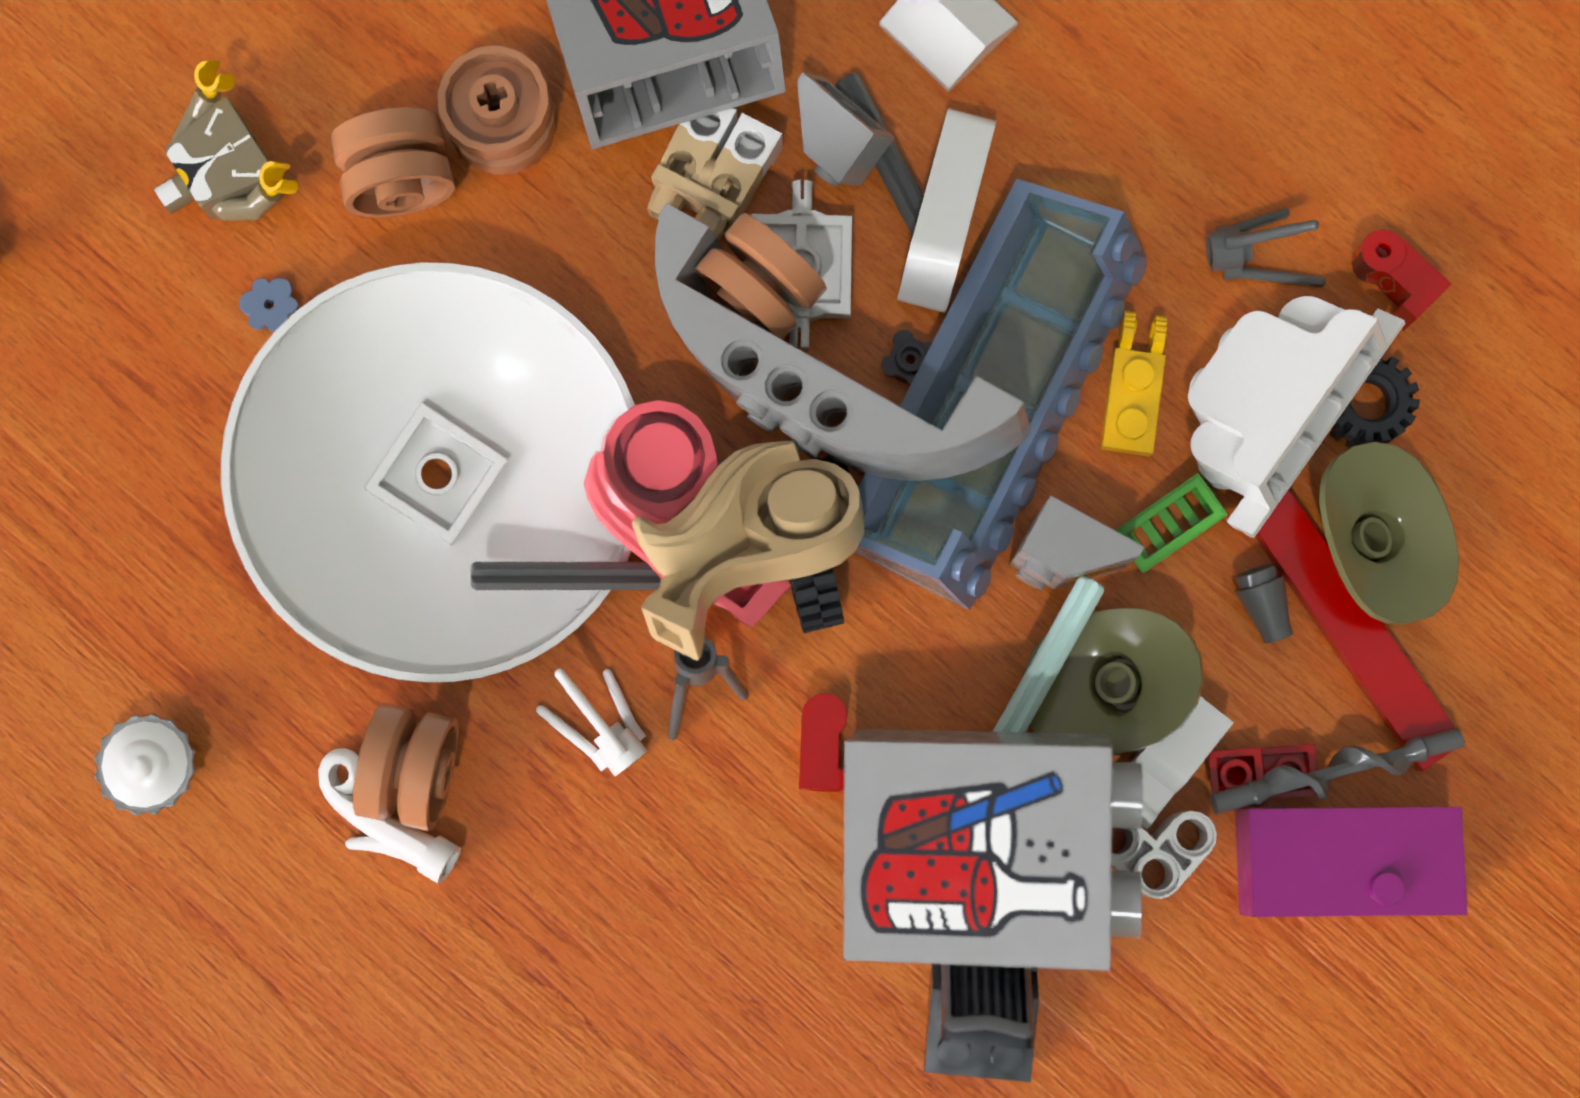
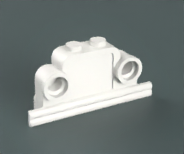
M1302 296L1288 302L1282 308L1278 318L1263 311H1253L1241 317L1234 328L1228 329L1223 334L1216 353L1206 367L1198 370L1193 376L1189 386L1188 401L1201 424L1193 433L1190 444L1201 475L1209 485L1215 488L1231 489L1244 496L1227 520L1231 527L1242 531L1252 538L1257 535L1405 325L1403 319L1378 308L1370 316L1354 309L1344 310L1313 296Z

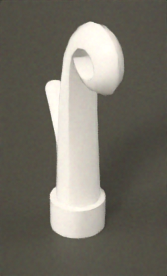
M346 748L334 749L328 752L322 759L318 769L321 791L334 810L357 829L368 835L365 837L349 838L345 842L346 847L351 850L372 851L401 859L418 867L417 871L437 884H441L458 861L461 847L441 835L435 838L417 828L403 826L400 820L392 816L386 821L355 816L352 793L359 756L354 751ZM340 764L344 765L349 772L348 780L340 784L337 776Z

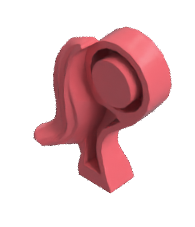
M655 400L637 404L617 417L603 437L601 451H596L590 460L584 480V487L587 499L597 519L624 546L647 562L661 579L663 576L649 561L637 541L633 529V520L636 516H640L655 524L667 523L679 515L696 498L709 476L718 467L711 434L700 418L682 405ZM782 580L737 587L718 597L713 604L723 607L743 624L753 627L789 589L791 584L788 581Z

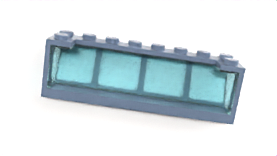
M1016 178L900 407L943 431L976 376L1024 402L1031 432L1022 444L1005 456L977 470L949 478L908 481L886 479L865 473L858 487L864 511L865 534L854 553L969 610L975 599L980 598L985 593L991 579L990 569L998 553L1005 551L1010 544L1014 531L1013 523L1021 507H1026L1032 500L1036 489L1035 479L1043 463L1050 461L1055 454L1058 446V433L1066 417L1070 418L1075 413L1080 402V389L1088 373H1093L1097 369L1102 358V345L1110 329H1115L1119 325L1124 314V301L1132 285H1137L1145 273L1146 255L1124 211Z

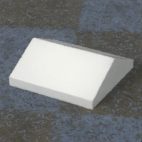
M897 0L879 22V26L947 92L953 89L1018 25V22L995 0Z

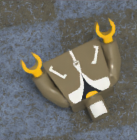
M219 60L202 61L197 65L194 74L198 86L172 136V141L165 148V153L178 174L161 183L154 190L170 214L196 200L201 209L212 220H260L280 200L282 194L292 195L296 193L298 183L296 180L283 179L284 172L291 167L290 164L269 161L227 97L221 99L219 92L229 91L235 86L234 76L231 73H221L216 77V72L221 66V62Z

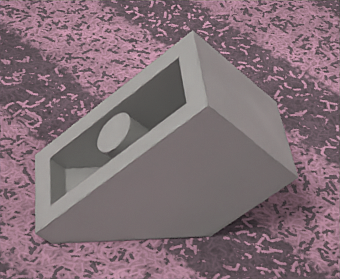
M802 72L797 80L804 153L817 164L814 168L815 172L831 185L836 187L840 184L861 186L895 137L825 77Z

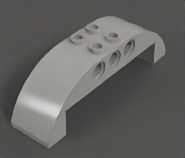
M667 203L660 212L655 239V269L660 296L669 319L687 348L709 376L732 399L737 401L736 403L742 409L749 413L747 418L770 433H773L779 427L785 434L791 437L790 441H795L796 447L813 458H816L819 452L854 470L881 478L908 481L943 479L977 470L1008 454L1022 444L1030 434L1031 427L1024 402L976 376L943 431L709 299L713 291L700 279L693 268L710 249L723 250L709 226Z

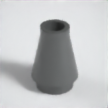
M1275 564L1259 566L1236 575L1235 579L1238 588L1234 591L1260 632L1263 643H1272L1293 635L1289 619L1284 574H1278Z

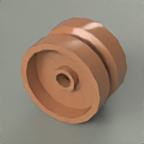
M501 45L477 47L459 56L444 72L437 91L438 113L457 152L475 169L494 175L518 173L536 164L548 151L556 131L555 107L550 97L547 83L537 64L521 51Z
M400 107L372 111L343 122L332 132L330 142L334 161L340 170L345 171L339 180L344 206L349 213L361 217L374 218L415 213L440 204L449 198L456 188L451 165L447 157L441 155L446 147L441 121L437 114L429 110Z
M742 213L724 233L729 248L737 258L722 249L712 248L693 269L730 311L783 340L797 323L793 311L782 298L798 308L810 309L824 294L827 287L818 273L788 243L754 217Z
M381 703L369 722L357 762L353 786V810L355 816L386 821L397 809L403 826L432 831L444 808L451 784L458 748V719L428 712L416 725L412 709Z

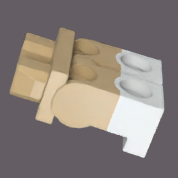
M734 108L680 123L663 155L661 163L658 164L651 177L655 189L652 192L647 208L649 215L659 220L660 212L666 203L678 210L685 206L698 213L695 219L709 226L719 241L726 229H729L736 219L745 212L771 164L774 165L782 152V133L743 113L738 120L737 110Z

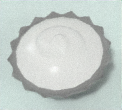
M155 713L145 717L133 714L126 722L115 723L112 732L101 738V750L93 757L98 767L94 778L102 785V796L112 800L116 810H129L135 816L146 812L156 815L164 807L175 806L179 796L189 790L190 779L196 772L193 763L195 750L189 744L187 732L178 729L173 719H162Z

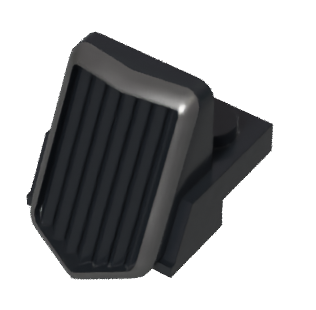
M931 964L927 1005L928 1023L923 1064L924 1072L1031 1082L1039 1005L1038 968Z

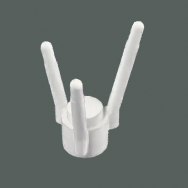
M563 669L555 671L557 680L600 734L594 740L600 749L596 748L544 705H538L536 712L587 754L600 771L608 767L616 777L647 752V749L641 743L646 734L636 723L622 690L610 669L603 671V677L626 729L619 722L609 727Z

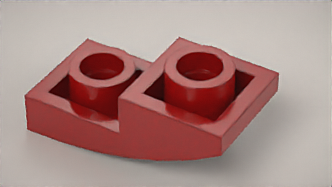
M1315 744L1211 751L1208 755L1212 793L1245 785L1248 782L1262 780L1267 772L1283 765L1293 767L1303 773L1317 771ZM1305 786L1272 795L1266 800L1317 796L1312 787Z

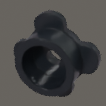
M902 330L894 335V347L890 355L883 358L881 369L886 376H895L898 380L908 383L910 386L932 342L923 343L915 339L910 331ZM913 355L915 362L912 364L907 363L906 357Z

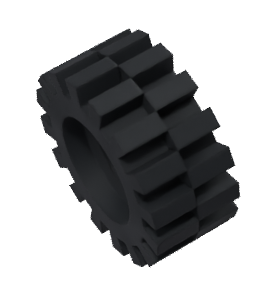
M1381 357L1364 383L1373 384L1383 392L1386 399V409L1383 415L1378 419H1364L1354 412L1349 403L1332 428L1335 431L1330 436L1336 441L1342 437L1347 440L1345 446L1351 448L1371 442L1387 444L1406 431L1405 428L1410 426L1415 420L1416 416L1412 415V413L1419 408L1420 399H1413V394L1419 391L1417 382L1409 384L1406 379L1412 375L1411 371L1407 367L1402 371L1397 369L1396 366L1399 360L1394 357H1390L1387 361L1382 360Z
M832 568L805 577L789 579L803 633L844 624L842 605Z

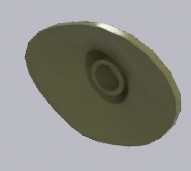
M1371 442L1348 448L1333 458L1322 475L1319 504L1327 543L1346 589L1363 611L1370 617L1386 624L1406 625L1432 617L1449 602L1458 582L1459 565L1455 531L1447 506L1435 481L1417 458L1395 445Z
M1118 608L1094 612L1078 637L1030 726L1034 733L1111 734L1112 755L1140 750L1161 742L1182 727L1198 705L1204 683L1202 656L1189 633L1179 623L1165 615L1136 608ZM1045 636L1041 639V641L1032 651V654L1024 669V674L1028 669L1030 663L1032 662L1035 654L1037 653L1040 645L1042 644Z

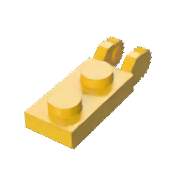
M1124 311L1119 328L1117 348L1112 353L1100 450L1150 457L1154 451L1166 357L1162 353L1166 340L1167 317L1156 315L1151 322L1147 353L1131 350L1137 327L1136 312Z

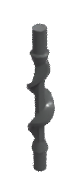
M1453 728L1423 737L1411 738L1402 748L1380 754H1375L1360 746L1344 747L1333 756L1328 766L1324 769L1303 773L1285 765L1275 767L1267 772L1262 780L1248 782L1245 785L1210 794V803L1215 814H1220L1249 805L1257 807L1272 795L1305 786L1312 787L1319 799L1324 800L1328 797L1330 780L1333 778L1378 766L1398 776L1404 774L1412 762H1425L1430 756L1463 748V735L1458 728Z

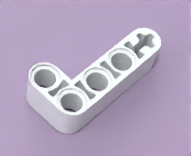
M948 108L898 293V301L946 313L996 125L995 120Z
M1183 811L1167 817L1151 836L1143 828H1122L1126 835V843L1118 853H1111V871H1141V896L1158 899L1169 897L1179 889L1212 851L1217 837L1215 825L1209 817L1201 812ZM1185 820L1194 823L1199 831V840L1196 846L1190 850L1181 847L1176 837L1179 825ZM1152 859L1159 861L1165 870L1163 883L1155 889L1147 887L1142 879V869Z

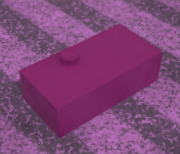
M1462 807L1235 810L1240 915L1251 917L1468 915Z

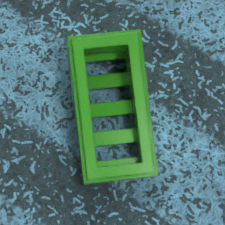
M1197 473L1115 531L1141 545L1132 532L1141 526L1152 541L1157 551L1149 556L1146 550L1143 549L1141 555L1134 560L1140 571L1144 573L1228 516V514L1200 474ZM1190 491L1193 492L1208 513L1201 520H1199L1183 497ZM1172 503L1177 505L1191 525L1184 532L1166 509ZM1156 514H1158L1174 537L1167 544L1149 520Z

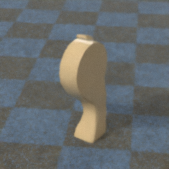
M794 440L755 444L735 451L724 460L709 476L696 498L679 515L667 523L655 524L640 516H636L633 520V529L637 541L649 561L663 576L659 589L649 595L641 607L650 634L655 640L698 661L702 655L707 610L718 597L737 587L796 579L820 573L845 561L857 550L865 534L864 511L860 490L851 474L834 463L817 459L800 461L799 452Z

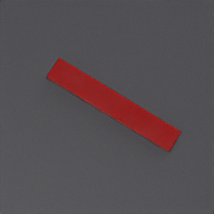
M1288 489L1255 538L1275 564L1278 571L1284 574L1287 584L1395 739L1402 747L1411 738L1423 737L1456 728L1384 624L1370 617L1352 598L1338 573L1329 546ZM1452 751L1430 756L1425 762L1418 761L1412 763L1418 771H1424Z

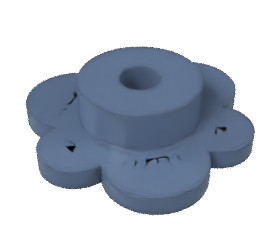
M263 278L257 279L252 284V291L244 293L239 300L241 311L249 316V325L255 330H262L266 327L271 332H275L289 318V315L296 312L299 305L291 297L293 293L291 284L284 278L273 279L270 283ZM274 303V306L268 309L269 304Z

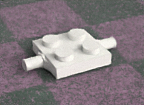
M801 180L792 182V210L779 214H752V217L771 229L801 255L826 284L827 290L810 309L798 308L782 298L793 311L797 323L789 332V344L797 348L798 332H801L802 352L810 350V322L821 318L850 319L852 216L825 215L812 210L813 182L809 180H804V199H801Z

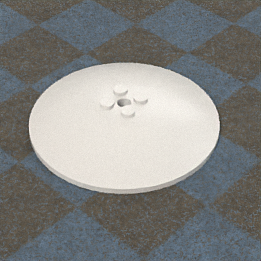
M423 262L395 265L364 273L341 282L317 295L294 312L263 345L242 378L229 412L221 455V489L225 515L233 543L247 573L274 611L302 637L320 650L344 663L370 673L418 682H456L482 678L509 670L536 658L564 640L578 629L599 607L611 590H475L470 584L471 565L474 562H627L631 550L624 546L597 519L587 499L584 480L590 460L596 451H601L603 437L613 421L635 406L626 382L614 361L597 338L559 303L525 283L483 268L453 263ZM439 459L450 467V482L442 489H432L426 486L421 478L422 467L429 460Z

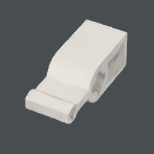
M1201 696L1198 705L1182 727L1163 741L1138 750L1131 761L1132 763H1142V827L1144 829L1150 827L1173 795L1187 783L1234 723Z

